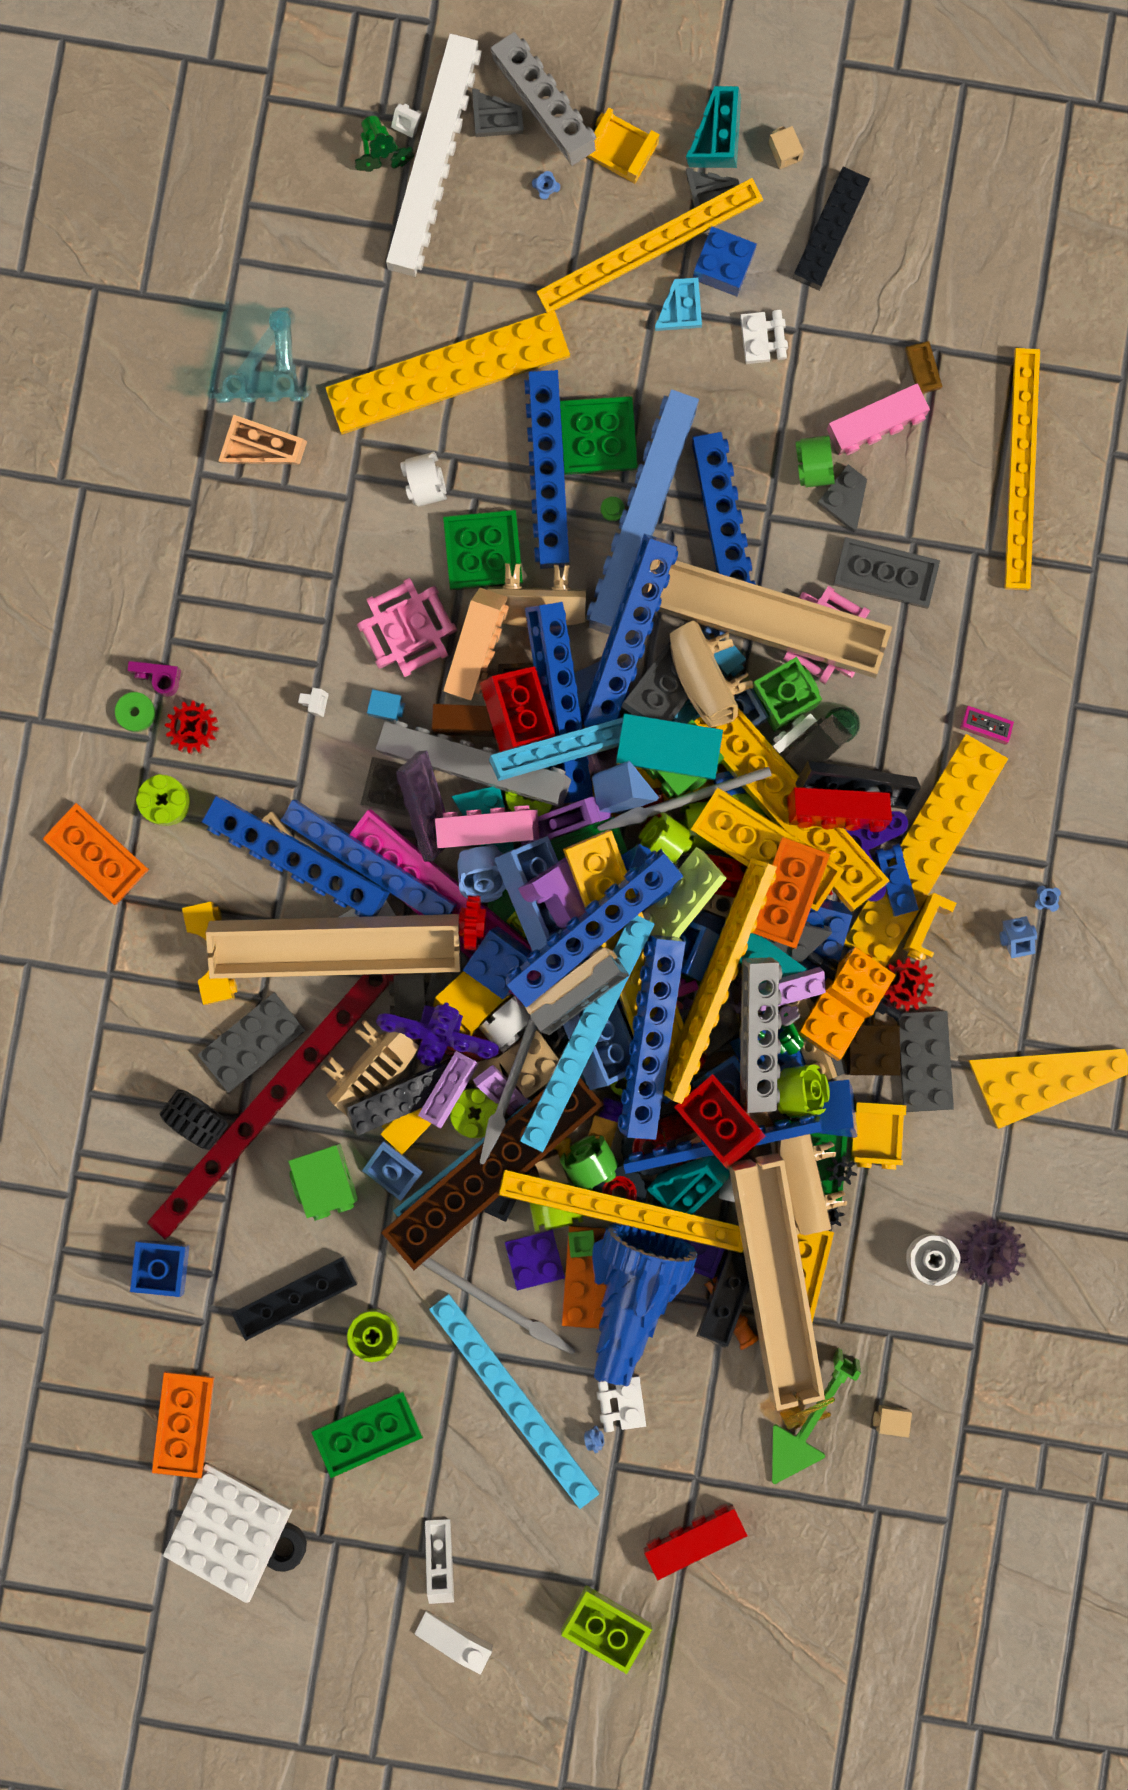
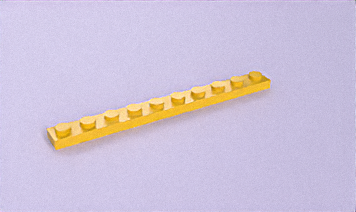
M753 178L536 291L547 314L554 310L556 311L710 230L712 226L715 227L763 202V198Z
M1016 348L1014 350L1004 589L1029 591L1031 587L1040 349Z
M504 1170L499 1196L734 1252H743L740 1228L737 1225Z

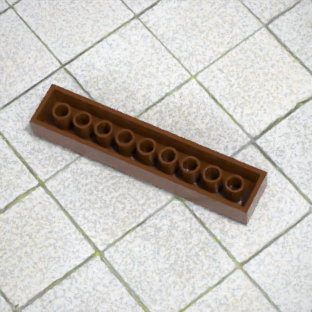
M579 1078L543 1152L520 1142V1139L544 1090L506 1122L485 1164L480 1163L483 1142L381 1232L413 1270L417 1269L499 1197L498 1194L504 1170L525 1174L604 1105L581 1078Z

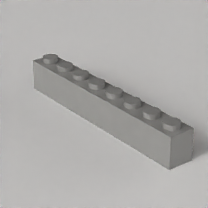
M394 720L393 724L384 722L376 746V750L384 755L557 807H563L571 779L565 775L566 771L551 767V770L543 768L498 781L489 761L490 756L498 751L488 747H483V750L474 748L475 744L461 740L460 744L452 742V737L440 733L438 737L429 735V730L416 727L415 730L408 729V725L400 721Z

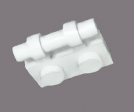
M781 310L772 311V321H766L765 312L741 314L745 364L770 362V352H777L778 360L787 359L788 341L785 340L784 336L786 324L785 319H782ZM774 330L775 342L768 343L767 331Z
M811 713L805 716L802 714L791 723L793 726L785 732L783 730L773 739L772 747L780 754L817 720Z
M639 1375L632 1376L629 1386L616 1385V1389L609 1390L608 1382L606 1381L598 1382L599 1391L596 1393L597 1400H600L602 1414H600V1422L603 1423L604 1432L614 1431L613 1421L620 1420L622 1430L646 1427ZM611 1398H617L619 1411H611Z

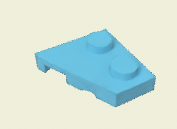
M698 278L674 279L658 321L655 324V331L702 328Z

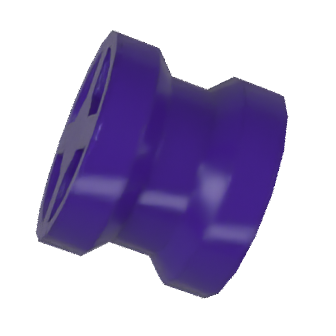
M604 1097V1107L598 1116L618 1122V1118L623 1112V1104Z

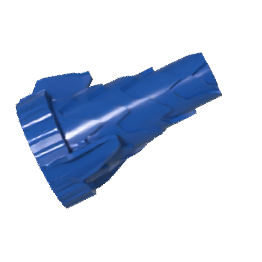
M615 1223L606 1228L603 1239L594 1243L592 1260L595 1283L607 1285L601 1307H604V1311L599 1324L601 1334L596 1353L599 1354L594 1378L599 1382L606 1381L610 1384L624 1385L626 1387L630 1385L635 1366L643 1355L648 1338H653L660 1315H664L668 1302H671L694 1274L697 1252L694 1247L683 1239Z

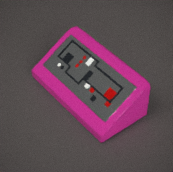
M967 706L960 729L1006 745L1009 743L1014 721Z

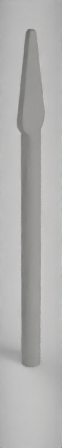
M766 767L647 808H633L598 826L597 829L598 831L642 824L648 817L711 797L718 787L724 791H729L772 776L770 768Z
M531 1017L496 1112L488 1120L480 1159L481 1164H485L506 1125L504 1116L537 1029Z
M430 1257L422 1263L428 1269L527 1329L533 1338L569 1354L575 1353L572 1347L542 1322L531 1321Z

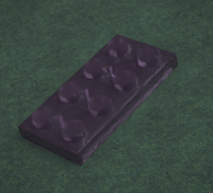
M425 750L418 751L396 771L398 784L401 786L404 796V804L410 815L411 826L418 841V849L422 854L424 862L433 861L445 849L437 848L435 818H443V813H446L428 752Z

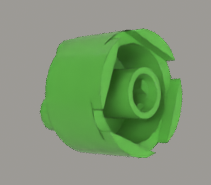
M830 435L802 438L800 441H795L798 463L803 462L802 465H798L800 485L808 488L835 484Z
M595 1135L577 1141L570 1146L571 1152L567 1156L563 1153L560 1158V1163L575 1187L592 1190L594 1186L601 1182L607 1183L616 1177L615 1170L618 1167V1161L601 1135L600 1139H596Z

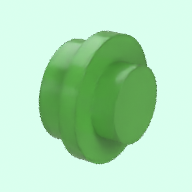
M608 497L602 502L600 510L606 520L617 521L621 518L625 506L621 499Z

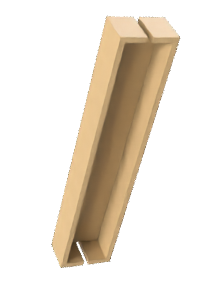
M660 560L652 561L650 570L658 568ZM677 560L674 565H671L668 573L670 575L668 586L665 589L663 588L660 596L662 601L659 612L688 621H695L710 628L876 679L892 630L891 626ZM645 584L642 593L649 592L652 584Z
M459 914L209 921L206 930L207 953H209V979L460 972Z
M778 1153L755 1157V1163L751 1159L737 1161L729 1167L769 1399L775 1409L779 1411L799 1406L797 1399L792 1394L793 1392H796L803 1405L825 1400L785 1163Z

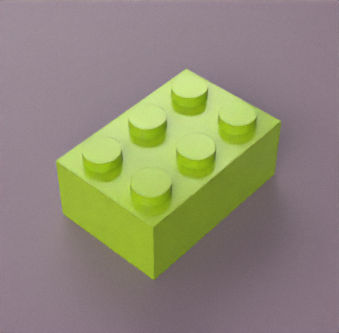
M586 1585L561 1628V1636L627 1674L650 1635L652 1626L649 1621Z

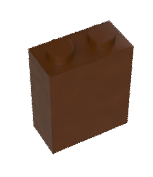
M433 704L432 730L434 735L440 733L448 736L493 737L494 730L486 706Z

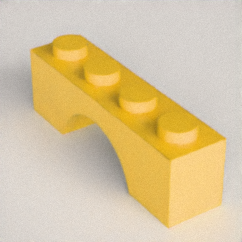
M213 902L182 908L187 932L199 935L205 940L209 921L222 920L219 906L215 907ZM209 970L198 980L203 1005L235 999L234 993L238 992L235 978L209 979Z

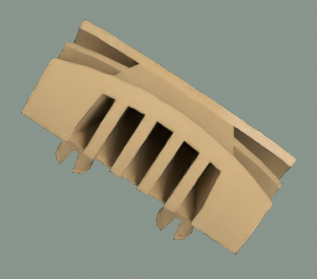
M505 563V585L487 588L489 591L508 597L506 605L509 606V610L502 624L528 627L525 614L526 607L563 602L567 626L585 622L586 589H571L569 587L570 565L565 564L563 576L561 577L559 564H554V586L551 588H528L520 586L521 564L516 563L514 575H511L510 563Z
M688 622L669 634L671 654L681 684L694 708L709 728L733 722L738 716V705L734 695L754 688L752 680L749 681L748 673L731 681L725 680L714 654L734 646L732 639H729L728 632L708 640L707 638L705 639L697 622Z
M363 1020L361 1023L368 1030V1033L358 1027L355 1029V1033L370 1044L368 1050L347 1071L333 1057H329L328 1061L335 1068L334 1070L325 1064L321 1067L322 1070L336 1081V1085L327 1093L328 1099L347 1116L343 1105L393 1084L419 1048V1045L413 1039L398 1032L384 1031L380 1034L366 1020Z
M810 1134L771 1142L772 1154L778 1153L784 1159L797 1235H809L831 1230L828 1210L847 1205V1201H835L845 1196L842 1190L824 1195L816 1162L835 1157L836 1152H824V1150L833 1147L834 1144L830 1141L813 1146Z

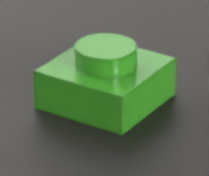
M593 1230L568 1232L571 1258L592 1256L594 1246Z

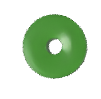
M127 693L116 704V720L128 731H144L151 726L155 719L154 704L142 693ZM134 708L139 709L137 716L131 715V711Z

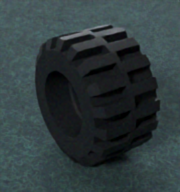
M177 1089L160 1112L162 1120L169 1127L202 1149L211 1150L228 1126L224 1117L185 1090Z

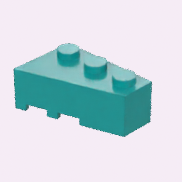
M714 86L699 129H697L694 135L695 139L686 155L689 168H737L741 112L739 86Z
M494 787L451 796L463 816H467L466 811L481 810V814H491L490 809L504 808L501 790ZM513 842L493 843L503 854L514 850Z
M750 933L747 941V951L739 961L742 967V959L771 957L781 965L782 977L807 970L767 939L754 933Z
M715 1155L701 1157L660 1173L647 1190L667 1209L692 1215L730 1177V1171Z

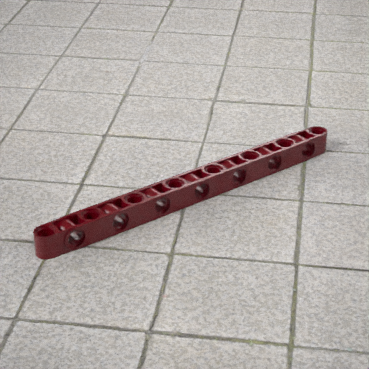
M363 974L146 1224L166 1240L398 974H381L383 982L378 987H373L370 984V977L373 974ZM342 1010H346L350 1014V1020L346 1024L339 1023L337 1019L338 1013ZM310 1047L317 1051V1058L312 1062L305 1058V1051ZM276 1085H281L284 1088L285 1093L281 1099H276L272 1094V1089ZM244 1122L250 1124L252 1128L251 1134L247 1137L243 1136L239 1130ZM210 1160L218 1163L219 1169L215 1174H211L207 1170V1163ZM177 1198L185 1201L186 1206L182 1212L174 1207V1201Z

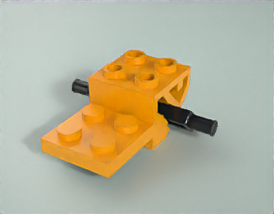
M858 948L850 949L839 964L827 956L822 958L814 951L806 958L823 969L824 975L828 978L825 981L826 993L819 995L799 1028L798 1033L835 1060H841L864 1019L872 1016L875 1010L882 1015L888 1014L896 1021L901 1018L903 1012L890 1004L891 1001L884 996L896 975Z

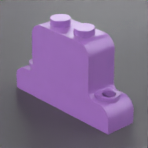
M590 797L538 816L539 837L541 839L548 836L549 839L612 818L611 813L600 812L595 797ZM528 840V841H520V842H521V844H522V846H523V845H526V844H528V843H530V842H533V841H536V840Z
M566 857L518 888L525 901H537L538 904L544 902L555 923L562 929H566L565 925L570 919L575 916L579 918L586 912Z

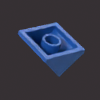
M849 1079L828 1082L830 1091L829 1102H825L823 1109L826 1108V1110L820 1115H814V1117H821L823 1125L822 1132L817 1133L858 1137L853 1088Z

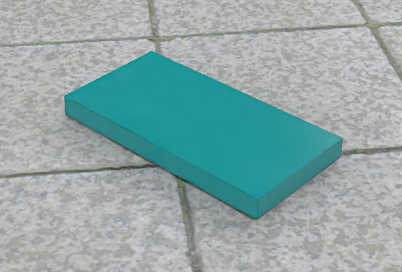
M624 714L616 764L630 761L634 767L715 780L723 730Z

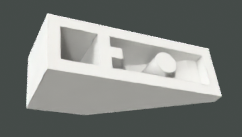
M450 1519L425 1521L428 1601L429 1604L454 1602Z
M428 1611L425 1612L415 1632L416 1636L480 1675L492 1653L493 1645Z

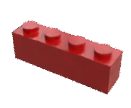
M794 787L787 797L789 825H797L799 828L818 826L827 830L845 828L848 831L869 829L871 832H880L885 830L892 821L890 793Z
M723 1504L713 1510L714 1514L708 1517L701 1515L691 1521L692 1525L684 1529L682 1526L676 1527L669 1532V1536L663 1539L657 1537L646 1543L647 1547L643 1548L644 1554L657 1581L748 1536L733 1504L730 1506Z

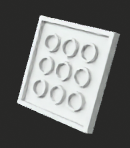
M205 1464L202 1478L198 1479L163 1556L241 1601L248 1603L256 1590L292 1509L215 1466Z

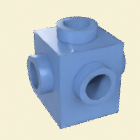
M1027 916L1003 921V931L999 933L1002 946L1007 947L1011 959L1035 954L1037 932L1035 926L1030 925Z

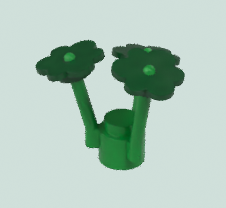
M369 116L362 121L361 126L364 132L361 133L364 155L355 160L356 170L371 172L373 169H378L382 166L379 157L381 156L385 159L389 156V153L393 152L394 154L390 159L393 169L405 166L407 161L414 157L411 147L407 149L398 148L393 136L389 135L386 127L381 125L377 116Z

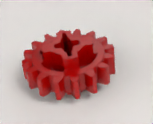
M193 700L191 706L182 702V709L174 706L173 709L176 713L175 715L168 714L167 717L171 719V723L165 724V727L171 730L166 733V737L174 738L170 744L172 746L179 744L178 750L180 752L187 748L189 755H192L194 749L198 753H202L203 746L210 749L211 746L208 742L210 740H217L213 736V732H219V728L213 726V724L218 722L216 717L211 718L214 712L211 709L205 711L206 705L204 703L197 707V703ZM198 712L200 714H197L196 716H187L186 713ZM180 720V729L176 732L177 722ZM189 723L195 725L197 729L195 732L189 730ZM208 723V730L206 735H204V726ZM188 739H196L198 742L185 743L184 741H187Z
M468 895L466 908L461 907L459 913L458 933L459 937H464L465 950H476L478 938H484L486 909H481V896Z
M905 958L904 964H902L900 959L895 960L896 967L891 964L887 966L888 970L894 974L896 973L898 978L895 985L891 986L890 984L884 995L889 996L890 1003L895 1002L896 1009L903 1005L904 1011H909L910 1005H912L914 1010L919 1009V1002L923 1005L927 1004L925 996L931 997L933 995L928 991V988L935 986L934 983H929L928 981L933 974L925 973L928 968L927 965L919 967L920 960H915L911 964L910 958ZM906 968L915 970L919 975L913 976L909 974ZM904 978L907 981H912L913 985L909 987L910 991L907 988H902L901 984L905 983ZM923 984L922 992L918 996L916 991L919 985ZM894 994H903L908 1001H903Z

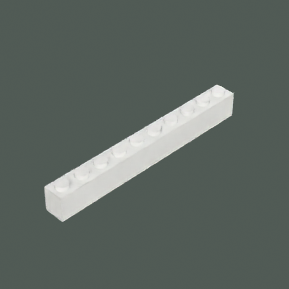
M454 34L449 35L386 261L388 270L416 277L417 270H422L425 256L422 255L424 247L429 246L431 233L428 232L430 224H435L437 217L435 205L437 201H441L444 187H441L443 178L447 179L450 164H447L449 155L453 156L456 149L455 133H460L463 119L460 118L462 110L466 111L469 101V96H466L468 87H473L475 73L472 72L474 65H479L482 51L478 50L477 40Z

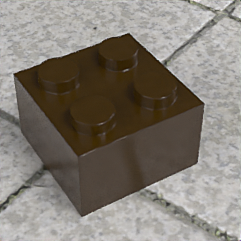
M860 1026L847 1048V1075L900 1076V1026Z

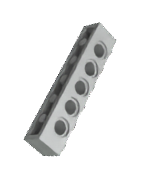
M513 32L490 47L496 65L571 166L596 151L594 142L596 136L589 126L587 128L584 126L579 111L576 108L573 110L570 107L567 95L563 91H558L554 78L550 73L546 75L543 71L542 62L537 56H532L530 47L524 38L520 39ZM544 96H549L547 99H541ZM556 114H563L559 117H555ZM572 131L576 132V133H574V134H572V135H568V134H567V133L572 132Z
M771 957L742 959L740 1106L747 1113L777 1111V1103L780 1101V1092L777 1088V1079L780 1078V1066L777 1063V1055L781 1051V1044L778 1039V1029L781 1028L778 1005L782 1001L781 991L779 990L782 968L779 962ZM766 980V987L759 991V984ZM766 1005V1011L762 1015H758L759 1008ZM766 1030L764 1038L758 1040V1034ZM765 1055L764 1062L757 1065L758 1058ZM765 1079L764 1086L757 1089L758 1082Z

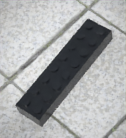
M844 166L842 167L792 279L820 291L869 184L870 178Z
M815 761L806 762L795 783L798 788L890 793L891 807L905 810L910 808L921 789L917 777Z
M452 1058L343 1105L354 1134L359 1136L423 1108Z
M726 1251L696 1335L724 1348L729 1346L750 1287L744 1251L742 1253Z
M345 1256L232 1312V1315L244 1340L247 1341L354 1287L358 1282Z

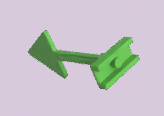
M837 1348L833 1355L835 1370L832 1373V1379L824 1390L825 1400L817 1401L798 1434L794 1435L777 1424L773 1425V1484H777L825 1458V1453L808 1444L806 1440L841 1383H845L848 1377L857 1381L861 1374L860 1361L857 1358H854L853 1362L846 1358L843 1359L842 1349Z

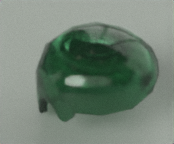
M846 705L832 708L823 720V731L830 740L836 743H847L860 731L859 715L854 709Z

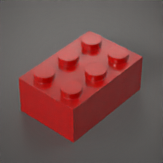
M535 666L491 676L479 683L500 752L556 737Z
M713 1074L685 1097L682 1104L678 1103L675 1106V1109L727 1169L766 1137Z

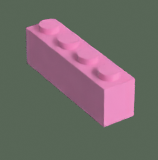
M917 383L829 423L827 431L838 455L843 453L850 455L858 451L860 445L865 443L872 445L882 439L881 436L890 433V435L899 433L904 429L903 426L912 423V425L921 423L926 419L925 416L930 409Z
M529 805L515 806L514 812H505L504 807L490 809L491 814H481V810L466 811L467 816H458L457 812L443 813V818H435L437 848L538 840L540 837L537 810H529Z

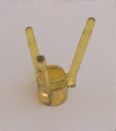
M831 1397L801 1411L799 1406L784 1409L779 1413L788 1430L793 1427L798 1429L806 1421V1415L835 1402V1398ZM831 1413L822 1414L818 1421L831 1417Z

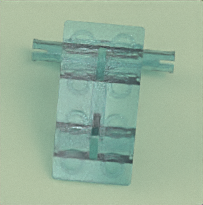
M281 307L276 311H272L269 317L270 326L241 367L224 379L223 389H214L210 393V398H216L217 403H228L234 398H241V402H255L258 398H265L266 402H278L282 397H290V401H305V398L312 393V387H299L296 366L293 364L291 327L295 323V314L291 309ZM275 342L276 365H273L274 371H253ZM280 377L289 379L290 387L282 386ZM232 378H237L241 382V388H236L232 385Z

